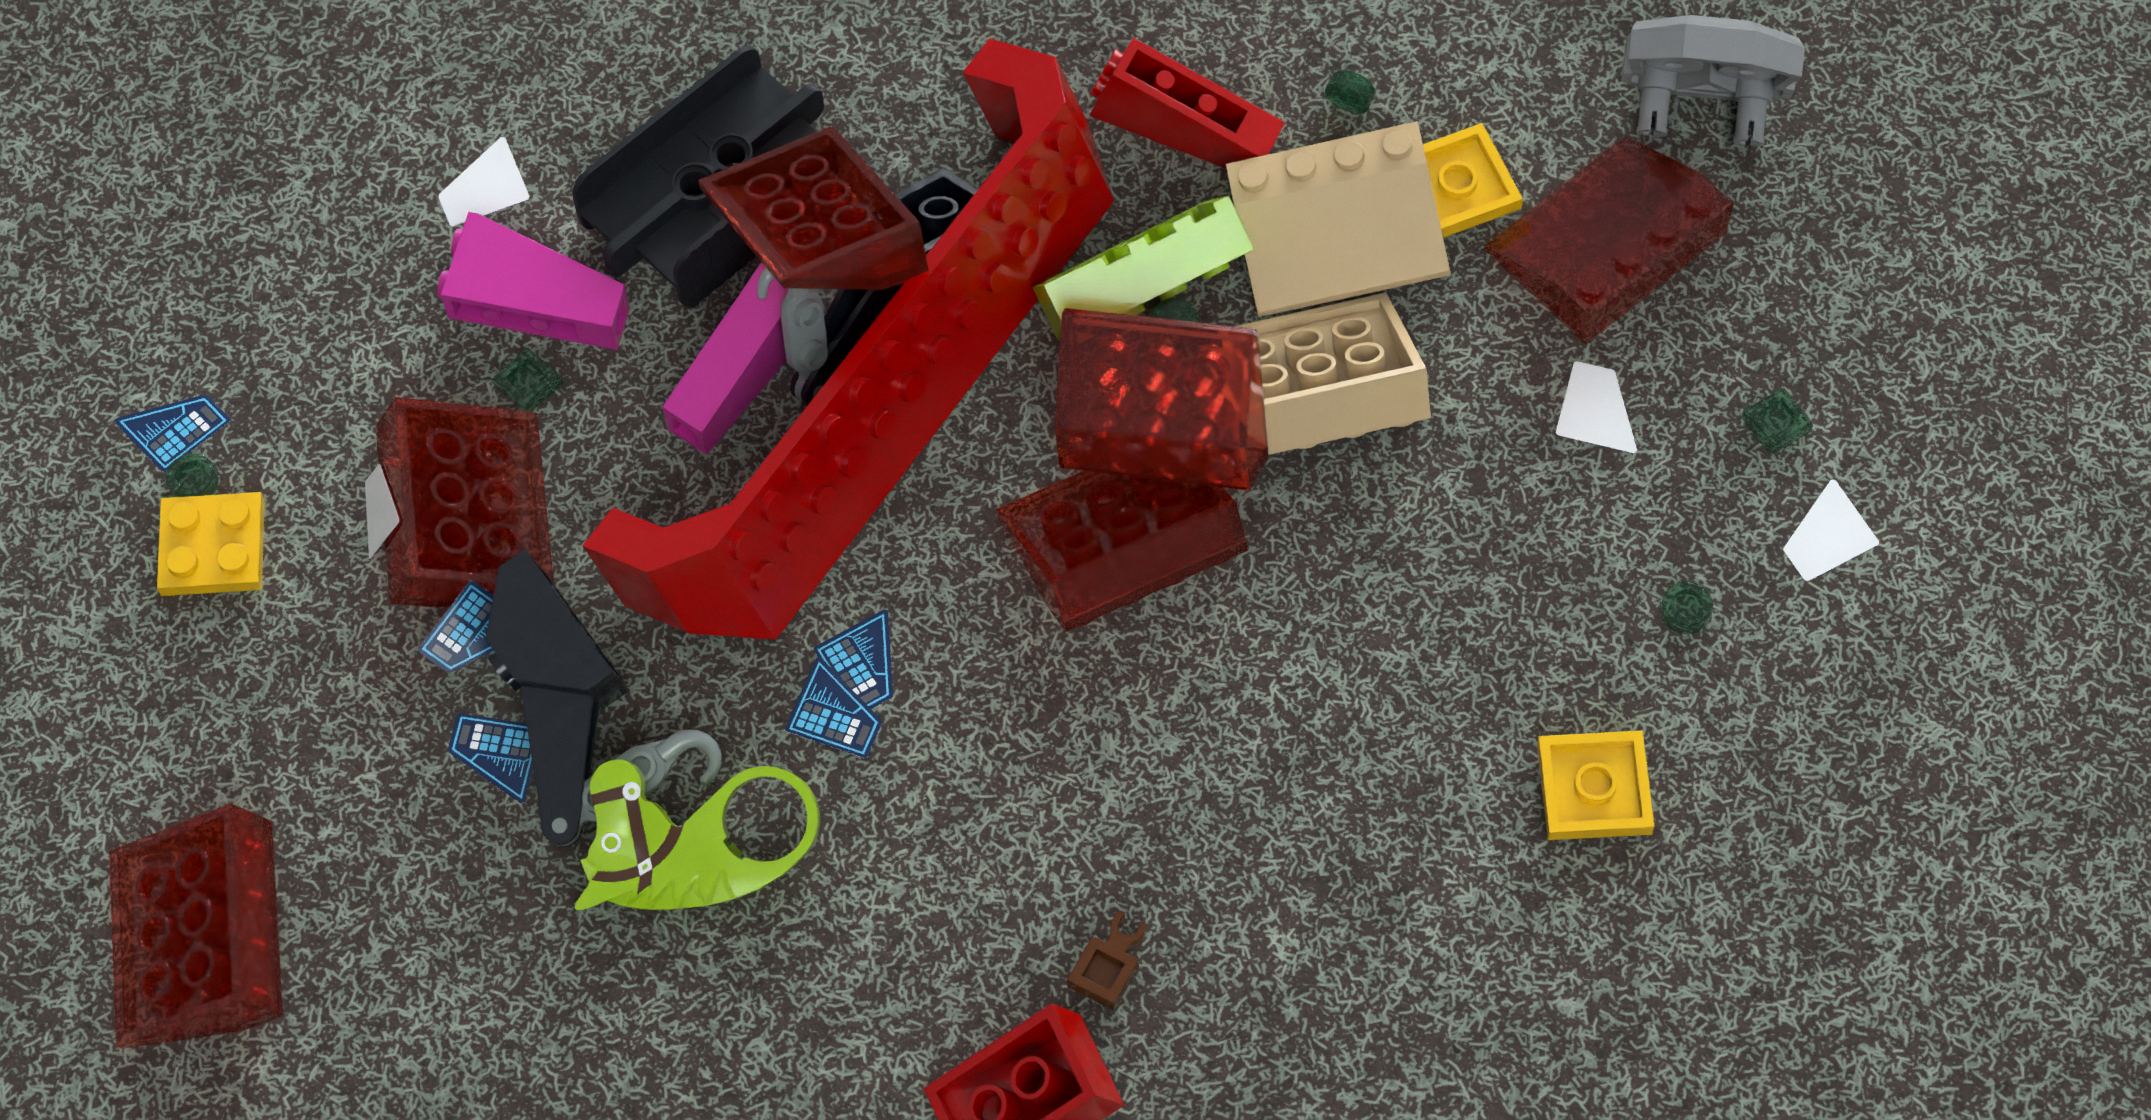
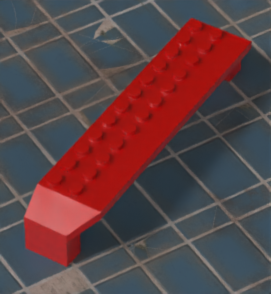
M989 38L962 72L995 136L1015 144L730 504L666 527H660L612 508L582 545L624 606L689 634L771 640L778 638L1038 301L1032 287L1059 274L1114 202L1089 123L1055 56Z

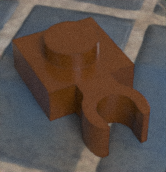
M1119 911L1114 915L1110 924V937L1107 942L1094 936L1091 937L1067 979L1068 988L1113 1011L1116 1009L1139 968V959L1130 955L1129 952L1138 948L1146 936V923L1143 921L1140 923L1136 933L1132 935H1125L1119 931V928L1125 921V912Z

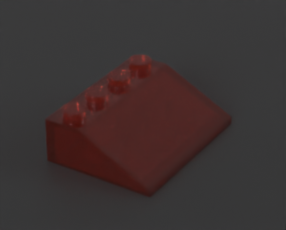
M833 126L698 180L700 189L783 288L884 290L929 271L920 222Z
M1624 136L1487 243L1484 250L1587 345L1724 236L1728 230L1734 203L1700 172Z
M1065 308L1061 318L1054 424L1059 467L1250 491L1269 459L1258 329Z
M394 397L375 426L378 464L381 465L399 516V523L385 540L389 604L435 608L448 607L452 605L469 581L476 582L494 595L499 567L523 549L534 558L554 583L537 413Z
M1176 431L996 509L999 520L1042 599L1065 632L1078 626L1087 625L1098 617L1123 606L1134 604L1147 595L1165 587L1176 585L1185 578L1214 565L1223 564L1230 558L1248 551L1237 503Z
M231 803L109 851L116 1047L123 1049L241 1032L283 1016L273 826L271 820Z

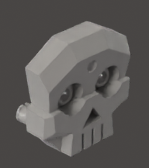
M1686 15L1636 21L1626 39L1621 82L1637 86V90L1641 92L1636 133L1648 136L1651 129V119L1654 116L1653 136H1667L1670 95L1672 94L1732 100L1738 102L1733 143L1745 145V141L1748 140L1750 126V146H1763L1765 142L1764 130L1767 104H1771L1772 100L1791 98L1795 90V81L1802 77L1805 47L1798 37L1747 20Z

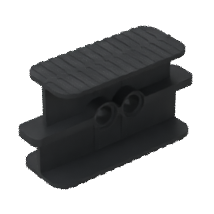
M742 46L739 50L731 53L726 60L721 61L717 67L707 72L703 78L698 79L693 86L683 91L679 97L674 98L669 105L660 109L655 116L650 117L645 124L636 128L622 142L612 147L607 154L602 155L598 158V161L588 166L576 179L572 196L579 223L588 230L595 228L609 241L602 252L606 269L614 277H620L644 258L676 288L678 299L685 307H694L701 300L711 295L712 291L722 286L727 279L733 277L738 270L743 269L749 261L759 256V253L770 247V244L780 239L786 231L791 230L796 223L801 222L807 214L817 209V206L828 200V197L840 189L845 178L846 169L842 142L835 136L823 138L810 126L824 110L822 91L813 83H809L793 95L761 66L759 52L754 47ZM730 163H740L735 167H726ZM694 192H704L699 196H689Z

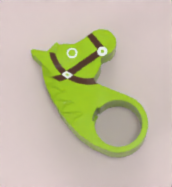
M622 759L607 761L596 769L590 781V793L595 810L597 832L589 848L588 857L580 860L589 884L577 900L575 909H589L606 901L625 907L647 910L701 907L733 900L760 890L784 876L813 847L820 828V810L817 799L807 783L796 774L777 767L758 766L746 769L733 776L684 824L677 826L657 803L646 799L645 778L641 770L634 763ZM764 777L778 778L790 784L800 794L807 811L806 831L799 845L785 857L773 861L756 860L749 856L742 858L741 856L744 853L733 842L730 845L727 842L730 836L727 830L726 815L732 797L746 783Z

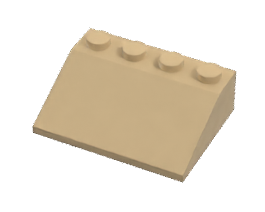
M1418 121L1226 164L1234 208L1254 250L1245 254L1258 317L1451 275Z
M1386 292L1197 335L1198 346L1224 432L1237 462L1248 459L1259 460L1270 454L1297 448L1308 449L1319 443L1345 437L1356 438L1367 432L1389 427H1405L1413 422L1431 418L1426 367Z

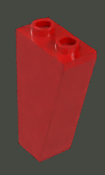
M1134 37L1124 53L1117 49L1114 50L1090 93L1091 96L1098 100L1089 116L1223 168H1226V164L1269 155L1285 124L1279 118Z

